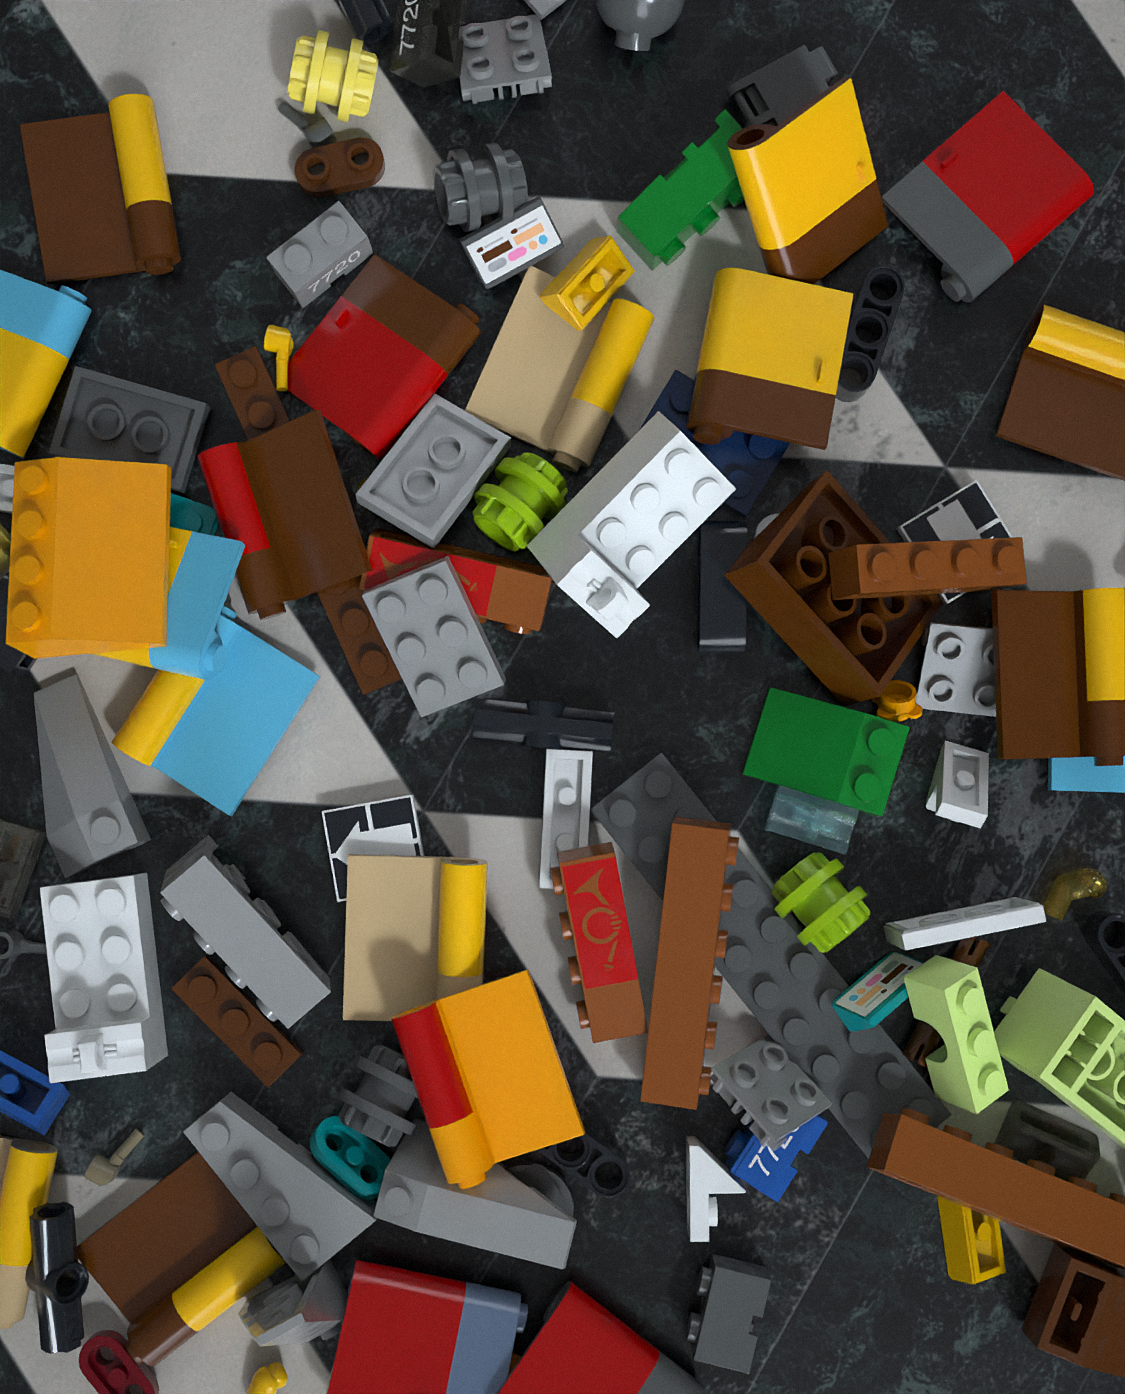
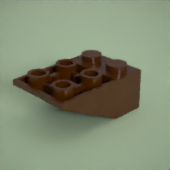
M1054 1243L1021 1330L1035 1347L1085 1368L1125 1378V1271Z

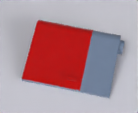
M355 1259L327 1394H496L508 1377L516 1332L523 1333L528 1304L521 1303L520 1292Z

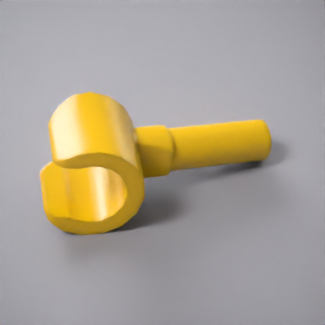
M269 325L265 333L264 350L277 353L276 390L287 391L288 362L294 348V342L287 328Z

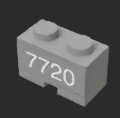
M338 201L266 258L278 278L301 307L304 308L330 288V283L343 273L347 275L370 257L373 251L368 236L341 202Z

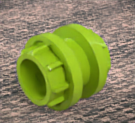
M523 453L515 458H504L495 469V475L500 483L499 486L483 484L474 496L477 503L476 508L473 510L475 523L491 540L510 551H518L520 548L525 549L545 527L541 521L542 518L552 520L566 506L564 497L567 495L568 489L566 488L565 479L549 462L532 453Z
M813 852L783 875L772 886L771 893L779 902L774 910L781 919L793 912L806 927L797 936L799 941L804 946L811 942L819 952L827 953L867 921L870 916V910L862 901L867 896V893L860 885L848 892L836 878L845 868L837 858L829 862L821 852Z

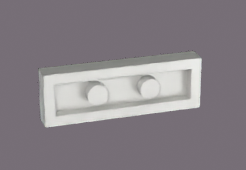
M546 749L539 888L554 889L550 868L559 866L557 852L588 846L593 751Z

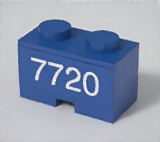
M821 1113L786 1135L787 1140L775 1151H772L768 1145L763 1147L760 1144V1140L749 1129L755 1121L752 1120L744 1132L738 1129L726 1146L725 1154L728 1155V1158L725 1162L729 1171L778 1203L798 1171L797 1168L791 1165L800 1150L809 1154L828 1124V1121Z

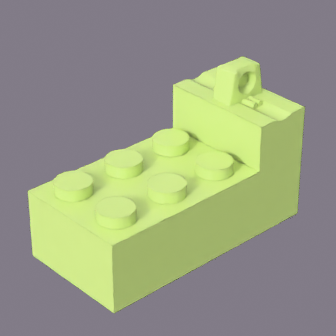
M1039 968L1018 999L1009 996L1000 1009L1006 1015L994 1031L1000 1056L1020 1071L1037 1080L1125 1149V1020L1096 996Z

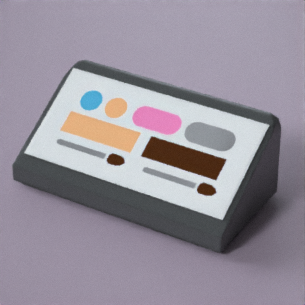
M540 196L514 209L513 218L502 220L499 217L459 239L475 276L485 289L492 288L564 248L563 241Z

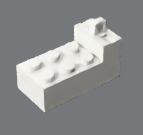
M658 411L536 535L527 547L554 582L613 636L618 638L628 628L630 623L650 606L637 588L736 488L673 423Z
M147 873L41 887L40 895L56 1028L44 1035L50 1083L147 1071L168 1056Z

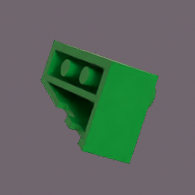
M726 109L715 119L717 123L716 132L699 147L692 142L682 152L686 158L665 177L660 174L618 216L616 232L651 271L662 262L666 266L673 263L685 251L686 246L684 243L696 232L699 236H703L712 229L720 219L718 213L729 203L736 207L744 201L727 145L729 138L743 128Z

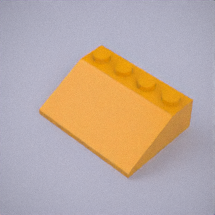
M65 457L15 462L6 625L7 645L34 659L167 646L171 467L169 465Z

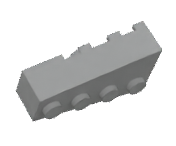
M207 835L166 870L160 891L164 896L161 899V903L174 919L180 921L184 918L194 928L196 932L193 933V937L206 953L212 955L216 952L227 964L225 971L238 987L243 989L245 986H248L258 997L256 1004L269 1020L275 1022L279 1019L288 1029L331 992L330 978L291 932L287 931L283 936L278 932L277 929L281 926V923L274 911L264 900L256 898L252 901L248 896L250 889L244 882L246 878L234 864L231 866L225 864L223 866L212 853L219 846Z
M233 1092L228 1093L183 1131L301 1281L377 1220L376 1217H373L377 1204L376 1201L373 1199H360L353 1195L312 1156L309 1150L300 1143L297 1145L278 1131L276 1125Z

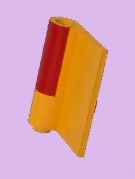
M529 969L410 1008L391 1017L447 1183H458L460 1189L476 1186L487 1179L485 1172L490 1170L497 1162L585 1134Z

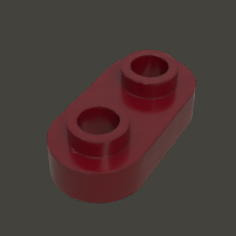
M102 1330L93 1334L83 1345L79 1354V1367L98 1394H131L129 1390V1385L131 1384L139 1385L143 1390V1394H159V1384L156 1377L145 1363L138 1364L132 1359L126 1349L125 1343L127 1340L120 1333L113 1330ZM100 1348H110L113 1351L114 1359L107 1360L103 1358Z

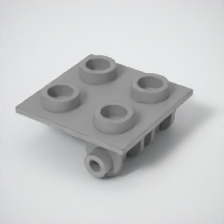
M536 14L515 16L510 19L485 23H471L466 26L451 28L463 101L472 100L473 104H477V102L494 100L493 88H497L499 100H503V86H510L512 98L517 97L516 84H519L521 95L538 92L539 94L544 93L543 88L552 87V73L541 21Z
M930 622L929 628H925L921 637V644L926 647L917 688L916 703L922 706L923 709L996 717L993 628Z
M770 1035L763 1037L711 1068L713 1072L711 1075V1080L714 1083L713 1090L716 1093L718 1092L729 1106L734 1104L731 1109L734 1114L739 1113L743 1109L747 1111L742 1117L741 1122L746 1125L755 1120L749 1129L760 1140V1144L763 1147L768 1145L772 1151L777 1150L787 1140L786 1135L832 1105L831 1101L804 1071L788 1059L784 1048L776 1044Z

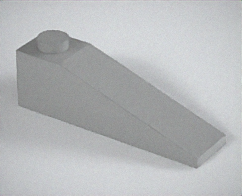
M74 674L34 692L46 833L66 879L150 841L151 838L78 674Z
M419 1117L414 1119L413 1123L416 1126L411 1136L405 1135L385 1170L373 1217L430 1236L559 1269L566 1267L577 1223L576 1219L534 1187H528L505 1170L506 1166L501 1162L495 1163L490 1170L485 1172L487 1179L476 1186L460 1189L458 1183H447L426 1120Z
M329 1259L303 1281L294 1274L247 1299L238 1315L260 1347L307 1343L318 1336H321L322 1340H327L341 1331L347 1291Z

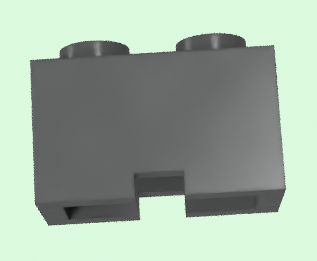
M712 1254L709 1268L701 1267L696 1288V1295L702 1296L698 1314L691 1312L685 1335V1341L691 1343L693 1359L695 1361L747 1374L750 1373L758 1339L757 1333H753L754 1322H752L753 1315L763 1318L771 1284V1278L766 1267Z

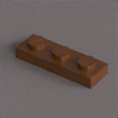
M208 954L171 988L268 1088L304 1053L275 1022L269 1020L262 1013L255 1001L242 988L238 987Z

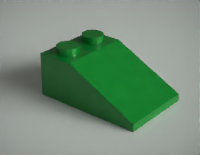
M769 687L742 774L862 813L882 817L910 727L864 712Z

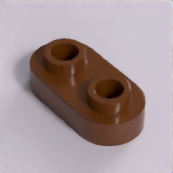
M358 137L304 151L298 157L294 170L300 188L307 195L315 198H324L375 185L384 175L385 160L382 150L376 142L369 138ZM359 154L369 156L368 161L363 165H357L353 162L354 158ZM321 164L325 166L324 171L319 175L309 173L313 165Z

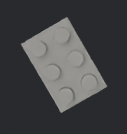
M434 394L356 493L357 503L434 549L511 447V437L439 395Z
M449 556L368 588L363 592L362 597L421 717L505 684L506 677Z

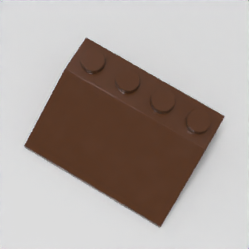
M825 470L747 545L724 576L845 707L879 697L943 601L936 594L833 600L828 553L854 545L891 542L834 477Z

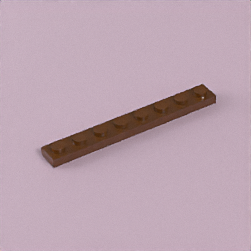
M256 346L214 364L248 440L291 421ZM360 575L318 591L317 594L362 694L366 696L401 680L402 677L362 597L365 590L359 589Z

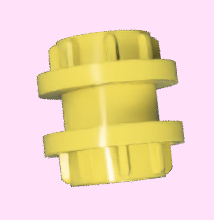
M318 29L316 38L302 35L297 38L287 92L290 99L303 102V112L315 114L317 102L339 107L337 120L347 123L350 114L360 117L366 116L369 113L379 61L374 53L362 50V40L352 38L350 51L327 46L329 32Z

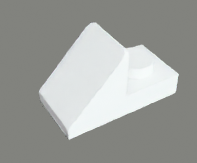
M944 741L927 796L926 808L935 811L937 816L981 828L988 816L989 753Z
M686 1136L687 1232L690 1242H709V1226H717L718 1223L716 1197H709V1194L746 1193V1190L741 1180L731 1173L695 1136Z

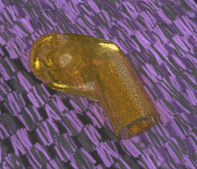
M1086 867L1062 873L1057 877L1043 905L1044 913L1062 921L1072 900L1089 896L1096 899L1103 896L1107 890L1106 879L1098 870Z

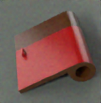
M374 254L288 362L287 391L311 409L320 410L322 417L342 430L347 437L370 456L381 461L481 335V331L477 327L480 319L465 305L458 303L456 307H453Z

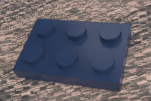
M675 369L641 428L658 411L663 414L736 488L721 505L745 519L790 443L735 430L729 438L722 439L719 444L710 445L696 441L693 438L694 434L686 429L695 380Z

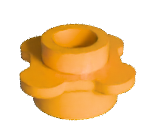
M892 680L879 697L872 698V702L876 703L879 708L877 710V717L889 721L900 722L908 718L917 719L922 715L923 711L922 706L916 703L917 692L915 687L906 681Z

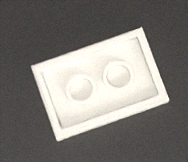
M1013 897L885 923L886 925L883 927L888 943L903 950H910L1046 922L1043 905Z

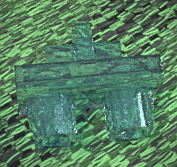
M778 785L764 829L846 855L851 833L860 810Z

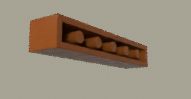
M677 816L672 823L641 1092L642 1102L697 1110L700 1094L709 1096L712 1067L704 1066L705 1049L714 1050L718 1023L716 1021H709L711 1003L720 1004L723 976L714 975L716 957L725 958L728 930L720 929L722 911H731L734 884L725 883L727 865L736 866L739 837H731V823Z
M902 1108L901 1114L883 1113L866 1166L867 1168L1113 1267L1125 1270V1196L1110 1193L1109 1198L1096 1193L1097 1185L1074 1176H1069L1068 1182L1055 1177L1056 1168L1032 1159H1028L1026 1165L1012 1159L1014 1151L990 1142H986L985 1148L970 1142L972 1134L959 1128L944 1125L942 1131L929 1126L930 1117L920 1112Z

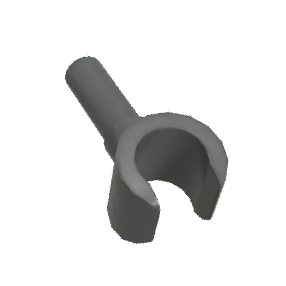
M283 102L280 104L278 111L303 132L312 148L337 141L331 126L324 117L310 124L306 118L301 116L287 103Z
M16 930L0 932V936L5 937L9 942L8 951H0V959L17 957L21 953L47 955L46 943L25 940L23 935Z

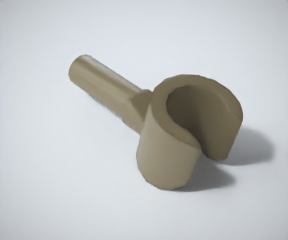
M136 1128L114 1152L110 1160L97 1154L90 1163L84 1177L99 1186L112 1182L116 1178L120 1165L124 1162L126 1156L145 1135Z

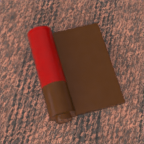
M320 410L309 412L246 442L219 445L197 455L223 537L242 541L246 545L235 574L248 614L258 613L260 620L279 616L286 613L285 604L372 571Z

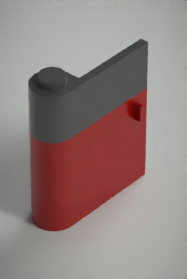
M1002 91L887 191L881 199L906 227L943 263L941 268L943 279L940 283L944 292L954 301L963 300L970 303L1094 195V187L1086 172Z
M568 1281L552 1299L542 1318L545 1323L496 1394H703L705 1387L577 1285Z

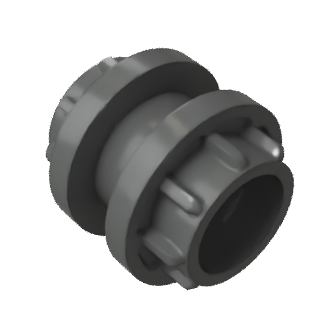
M496 142L483 144L480 149L479 159L470 160L463 148L450 150L447 161L437 164L433 171L435 197L443 221L449 226L459 224L464 232L479 229L481 216L491 214L493 221L499 217L502 220L513 218L514 209L527 203L528 200L526 176L520 157L512 149L502 151Z
M380 1044L372 1048L367 1059L359 1055L354 1066L366 1073L355 1093L345 1088L342 1089L338 1099L345 1103L338 1116L341 1123L391 1147L398 1144L403 1132L411 1136L416 1124L405 1119L415 1097L418 1098L404 1056Z

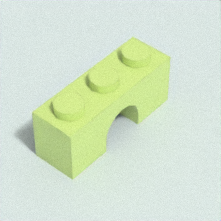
M935 955L903 977L914 1018L933 1026L945 1042L943 1046L925 1058L935 1097L978 1114L1009 1091L977 967Z

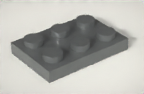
M75 366L49 453L55 457L167 464L171 467V490L185 493L210 406L207 403Z

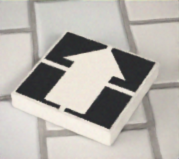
M977 480L896 528L904 542L1012 538V535ZM966 592L937 595L943 601V605H946Z
M414 795L322 811L337 902L346 901L348 854L424 856Z

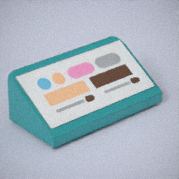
M890 952L833 1000L832 1008L850 1032L874 1028L908 998L903 977L924 962L899 952Z

